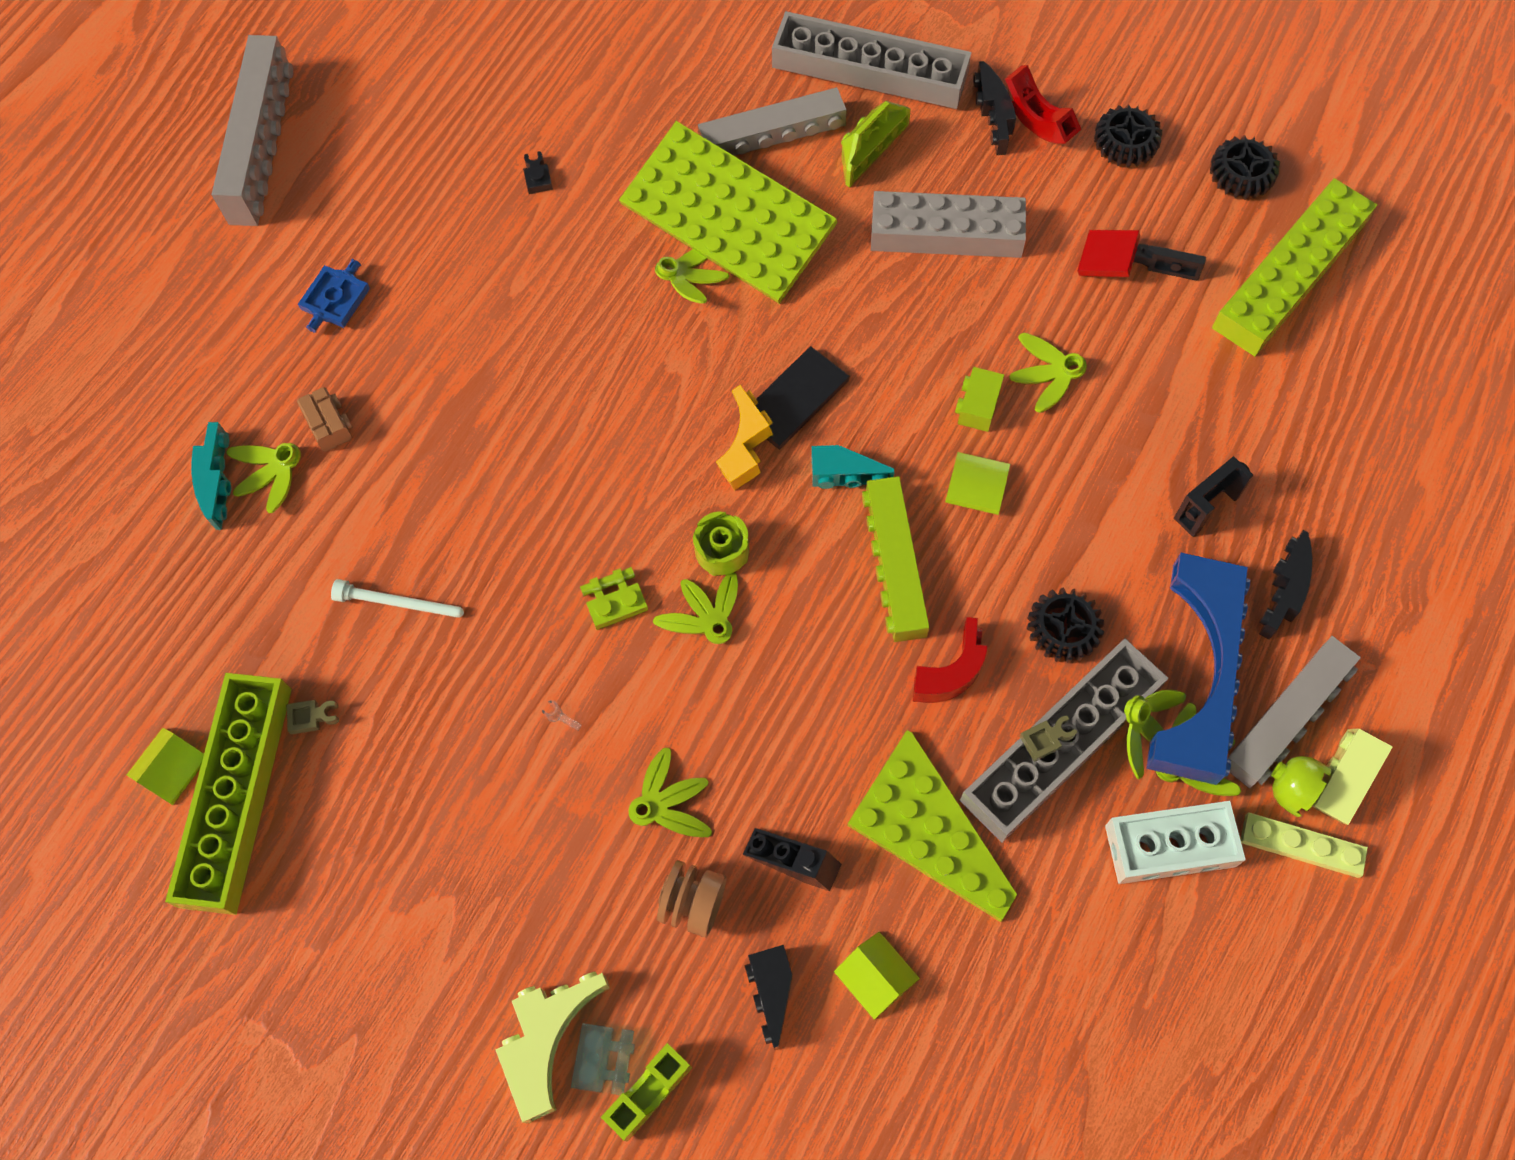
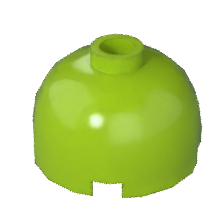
M1304 756L1291 758L1286 764L1283 762L1278 763L1271 774L1275 778L1272 785L1274 798L1281 807L1295 817L1302 816L1299 810L1303 808L1308 811L1316 802L1327 784L1322 781L1324 773L1330 776L1331 768L1314 758Z

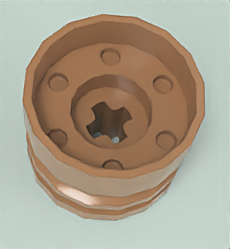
M677 860L671 872L667 875L660 892L657 921L665 924L673 912L671 925L677 928L683 917L686 916L688 917L687 931L707 938L720 908L727 877L707 870L701 881H696L697 867L695 865L689 867L684 877L686 864L683 861Z

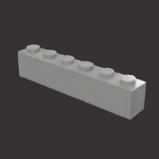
M836 87L698 124V134L733 156L745 154L749 151L768 148L775 144L790 142L794 139L813 136L820 132L846 126V107Z
M1331 636L1227 758L1231 760L1229 773L1249 789L1256 782L1262 785L1273 772L1269 769L1273 762L1280 763L1289 754L1290 750L1286 748L1291 741L1297 743L1307 732V729L1303 726L1308 720L1314 723L1323 713L1324 709L1321 707L1325 700L1331 702L1341 691L1338 684L1342 680L1348 682L1358 669L1354 665L1361 657L1334 636Z

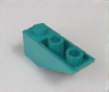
M840 445L811 446L812 487H820L822 489H829L834 486L857 488L861 485H867L869 480L894 477V468Z

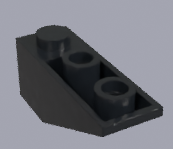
M754 828L743 852L744 856L806 884L827 891L831 890L842 865L826 850Z
M784 945L748 955L750 963L744 965L749 983L755 982L758 994L753 995L757 1013L764 1012L767 1024L761 1027L766 1045L772 1043L774 1050L779 1049L792 983V972Z

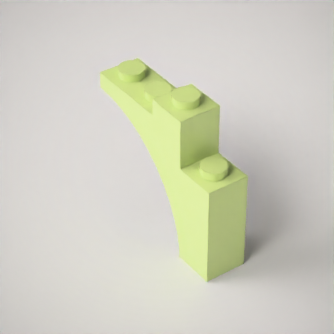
M596 972L588 973L579 978L580 983L570 988L568 985H563L550 992L552 996L548 998L543 989H536L535 986L520 991L518 998L512 1000L524 1037H520L519 1034L511 1036L502 1041V1047L495 1050L523 1123L528 1124L556 1111L552 1093V1070L559 1042L575 1015L590 1000L610 989L603 973L598 975Z

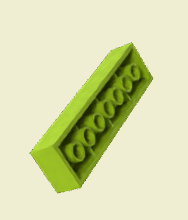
M1334 178L1220 310L1212 329L1255 357L1367 224L1378 204Z
M225 673L165 900L166 903L180 909L237 915L287 711L286 704L289 703L292 691L282 679Z

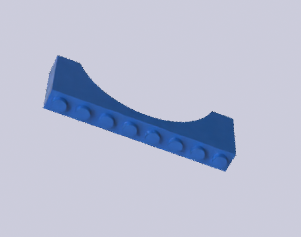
M1182 552L1174 562L1170 589L1186 601L1202 621L1213 650L1214 677L1209 696L1203 708L1195 716L1176 727L1158 731L1151 739L1146 769L1217 785L1224 777L1229 775L1231 760L1227 759L1228 749H1231L1234 740V733L1230 732L1237 713V706L1233 705V701L1240 685L1239 679H1236V672L1242 663L1239 645L1242 644L1245 636V628H1241L1248 609V604L1244 603L1245 595L1250 587V579L1247 578L1248 567Z

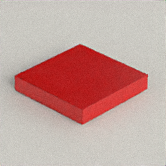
M1089 230L1077 270L1079 276L1129 277L1140 240L1139 230Z

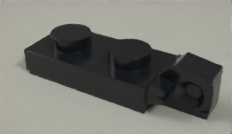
M1138 244L1134 258L1135 263L1147 266L1148 271L1195 281L1199 280L1206 261L1205 256L1157 246H1148L1146 244Z

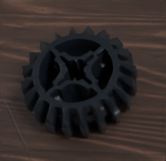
M1129 104L1125 108H1122L1120 105L1115 110L1110 108L1106 114L1102 115L1096 125L1094 135L1096 150H1101V157L1108 156V163L1114 160L1117 162V166L1124 163L1128 168L1133 163L1138 167L1141 162L1147 163L1150 158H1153L1158 148H1160L1162 142L1160 122L1155 121V115H1148V109L1144 111L1139 110V105L1136 108H1131Z
M1245 135L1240 140L1234 136L1231 141L1225 140L1222 145H1219L1212 156L1210 167L1212 182H1218L1217 189L1224 188L1225 195L1230 192L1234 194V198L1241 195L1246 200L1250 195L1255 199L1259 194L1264 195L1270 190L1277 180L1280 161L1277 160L1278 153L1272 152V146H1264V140L1257 142L1255 136L1251 140L1247 139Z
M1064 587L1059 590L1058 594L1052 589L1049 591L1048 597L1041 595L1038 599L1039 603H1033L1031 607L1033 612H1029L1027 617L1031 621L1027 625V630L1032 632L1029 637L1030 641H1038L1035 646L1036 650L1045 648L1044 656L1048 657L1051 653L1055 654L1056 662L1060 660L1061 656L1065 657L1067 663L1072 661L1073 656L1078 661L1083 659L1084 654L1090 656L1093 648L1099 646V638H1102L1104 635V631L1100 629L1104 625V620L1099 619L1102 613L1101 609H1093L1096 604L1095 600L1086 602V593L1078 597L1076 596L1075 589H1072L1070 594H1067ZM1065 608L1061 613L1052 612V614H1047V612L1053 609ZM1075 612L1078 613L1083 618V620L1079 619L1076 616ZM1066 616H1067V622H1066V623H1067V630H1066V632H1065V634H1064V628H1065V627H1063V626H1064V620H1065V618H1066ZM1047 630L1052 631L1055 634L1056 639L1053 638ZM1070 637H1085L1078 642L1066 643V640Z

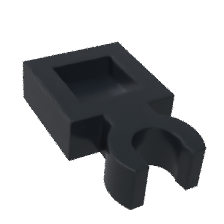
M540 151L537 152L538 158L534 161L529 159L528 154L524 155L527 168L523 170L529 194L553 190L548 165L544 164L543 155Z

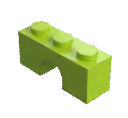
M668 1043L645 1067L646 1070L638 1081L627 1092L622 1093L601 1116L624 1141L628 1142L692 1069L690 1064Z

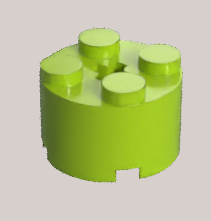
M719 511L710 513L699 521L693 535L696 559L703 569L712 576L734 573L746 564L749 556V536L745 523L739 517Z

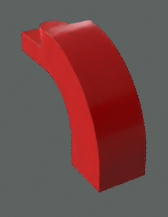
M1021 65L1005 79L1012 95L1011 100L1016 116L1025 127L1041 139L1051 143L1066 144L1082 130L1073 108L1055 107L1041 95L1028 65Z
M966 617L963 629L962 654L954 663L939 668L916 667L913 702L938 703L947 701L965 692L975 682L982 669L988 647L981 645L982 628H977L978 618Z

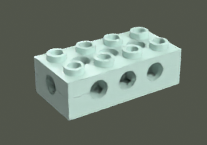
M1230 801L1113 817L1105 825L1118 884L1234 868L1246 860ZM1199 834H1203L1207 838L1208 843L1203 842ZM1169 838L1175 839L1178 842L1179 848L1173 846ZM1139 842L1147 844L1150 852L1144 851L1140 847Z

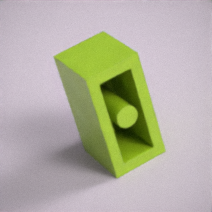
M973 367L971 376L965 375L961 390L966 392L964 399H958L955 413L960 414L958 419L959 425L986 432L989 431L1004 374Z

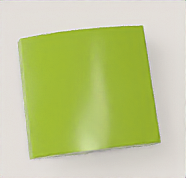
M958 452L945 503L999 515L1010 464Z

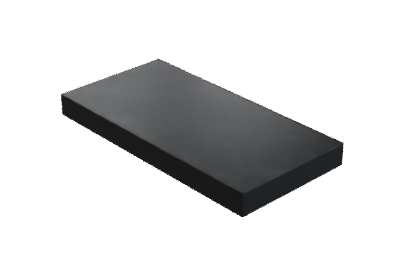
M810 346L756 399L758 404L755 406L759 412L764 410L773 422L770 425L773 435L767 438V440L780 450L849 381L850 376Z

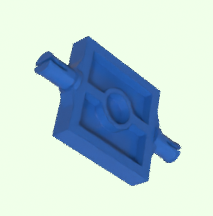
M351 259L345 270H335L324 265L298 303L302 311L313 315V318L306 326L309 331L316 333L324 321L331 322L342 328L346 326L370 290L368 283L354 276L361 266L357 260Z

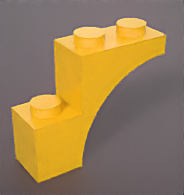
M741 385L732 390L740 412L738 433L729 450L716 461L720 471L734 491L761 473L758 467V463L761 461L752 448L773 435L770 428L773 422L764 410L759 412L755 406L758 404V401L750 390L745 392Z

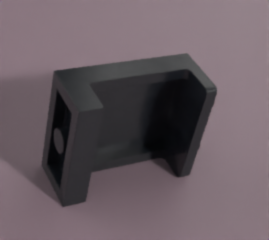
M1233 456L1186 495L1174 519L1194 537L1202 530L1215 508L1209 503L1221 492H1225L1233 501L1240 498L1253 478L1249 467Z

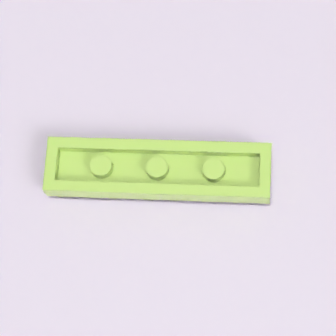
M1248 812L1245 815L1240 839L1242 844L1360 878L1363 876L1368 847Z

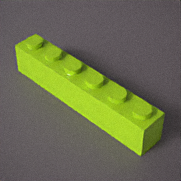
M900 477L867 481L866 491H862L864 508L869 507L870 516L866 517L868 531L874 533L875 540L871 541L873 557L878 556L879 565L876 566L878 582H883L884 591H881V602L883 608H888L889 617H885L887 633L893 634L894 642L927 638L929 623Z

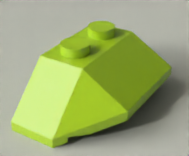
M885 101L874 108L866 117H862L851 133L845 134L841 145L846 186L850 188L909 126L910 108Z

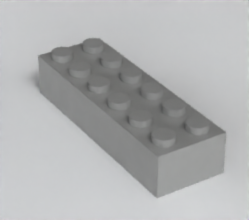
M874 191L870 251L1022 257L1026 241V198Z

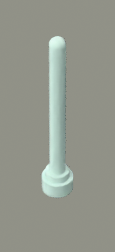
M341 579L334 581L331 590V599L333 601L345 602L353 598L457 618L462 617L464 614L463 608L458 606L354 588V585L350 584L349 581Z

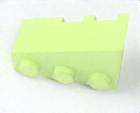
M1347 729L1334 757L1326 765L1331 768L1330 776L1325 774L1322 781L1327 784L1312 807L1343 824L1349 825L1390 753L1392 746L1361 729Z

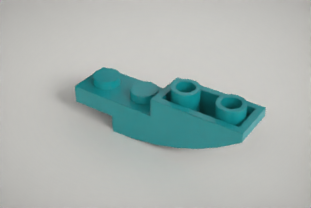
M208 422L204 446H193L191 458L192 483L196 499L204 516L216 530H221L223 520H226L227 496L231 494V482L223 474L225 469L224 453L225 448L229 446V435L219 422Z

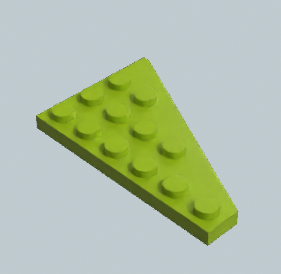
M907 730L847 826L1001 922L1016 898L1017 893L912 732Z

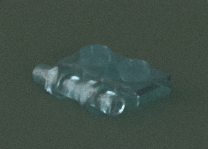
M582 1023L571 1088L603 1093L605 1080L613 1081L611 1094L621 1095L624 1093L625 1083H629L630 1073H627L630 1054H634L635 1044H632L634 1031L622 1029L620 1042L612 1041L613 1028ZM610 1051L618 1052L615 1071L607 1070Z

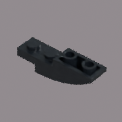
M980 61L978 71L973 74V85L978 87L976 106H980L981 117L988 116V125L993 127L990 140L991 145H995L996 155H1006L1009 135H1013L1016 123L1014 106L999 76L984 61Z
M1305 530L1297 538L1293 536L1290 538L1284 549L1288 553L1285 560L1280 558L1272 572L1276 574L1272 585L1278 587L1271 599L1275 604L1272 610L1266 609L1259 622L1263 624L1259 634L1267 639H1270L1278 630L1283 618L1292 622L1300 613L1306 600L1312 575V547L1309 532Z

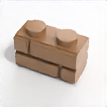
M322 387L312 392L311 395L307 394L297 400L323 452H327L337 447L338 444L341 445L351 440L352 436L348 429L353 427L345 413L340 415L338 409L342 408V405L335 393L330 395L326 387Z

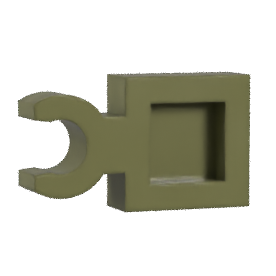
M316 700L286 704L287 728L291 735L320 730L319 722H325L329 725L339 722V718L336 715L327 716L331 709L338 708V704L335 701H326L320 707H318Z
M1068 716L1060 717L1053 727L1046 720L1020 734L1019 737L1034 762L1059 750L1062 747L1059 740L1069 741L1075 737L1076 729L1071 732H1065L1061 725L1068 722Z

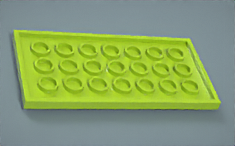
M675 121L619 199L620 203L691 249H694L778 304L781 303L838 223L837 218L678 121Z

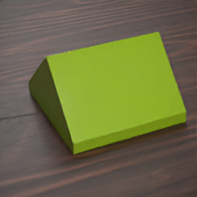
M162 728L126 775L173 805L200 770L204 753L174 733Z
M880 932L859 945L834 971L836 976L874 1020L920 979Z

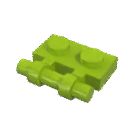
M632 567L622 571L620 568L612 571L613 574L601 579L595 577L589 580L590 583L580 586L583 596L595 594L596 599L588 601L586 604L596 630L648 611L639 584L636 583L627 587L625 582L635 577ZM618 585L619 590L607 595L603 594V589Z

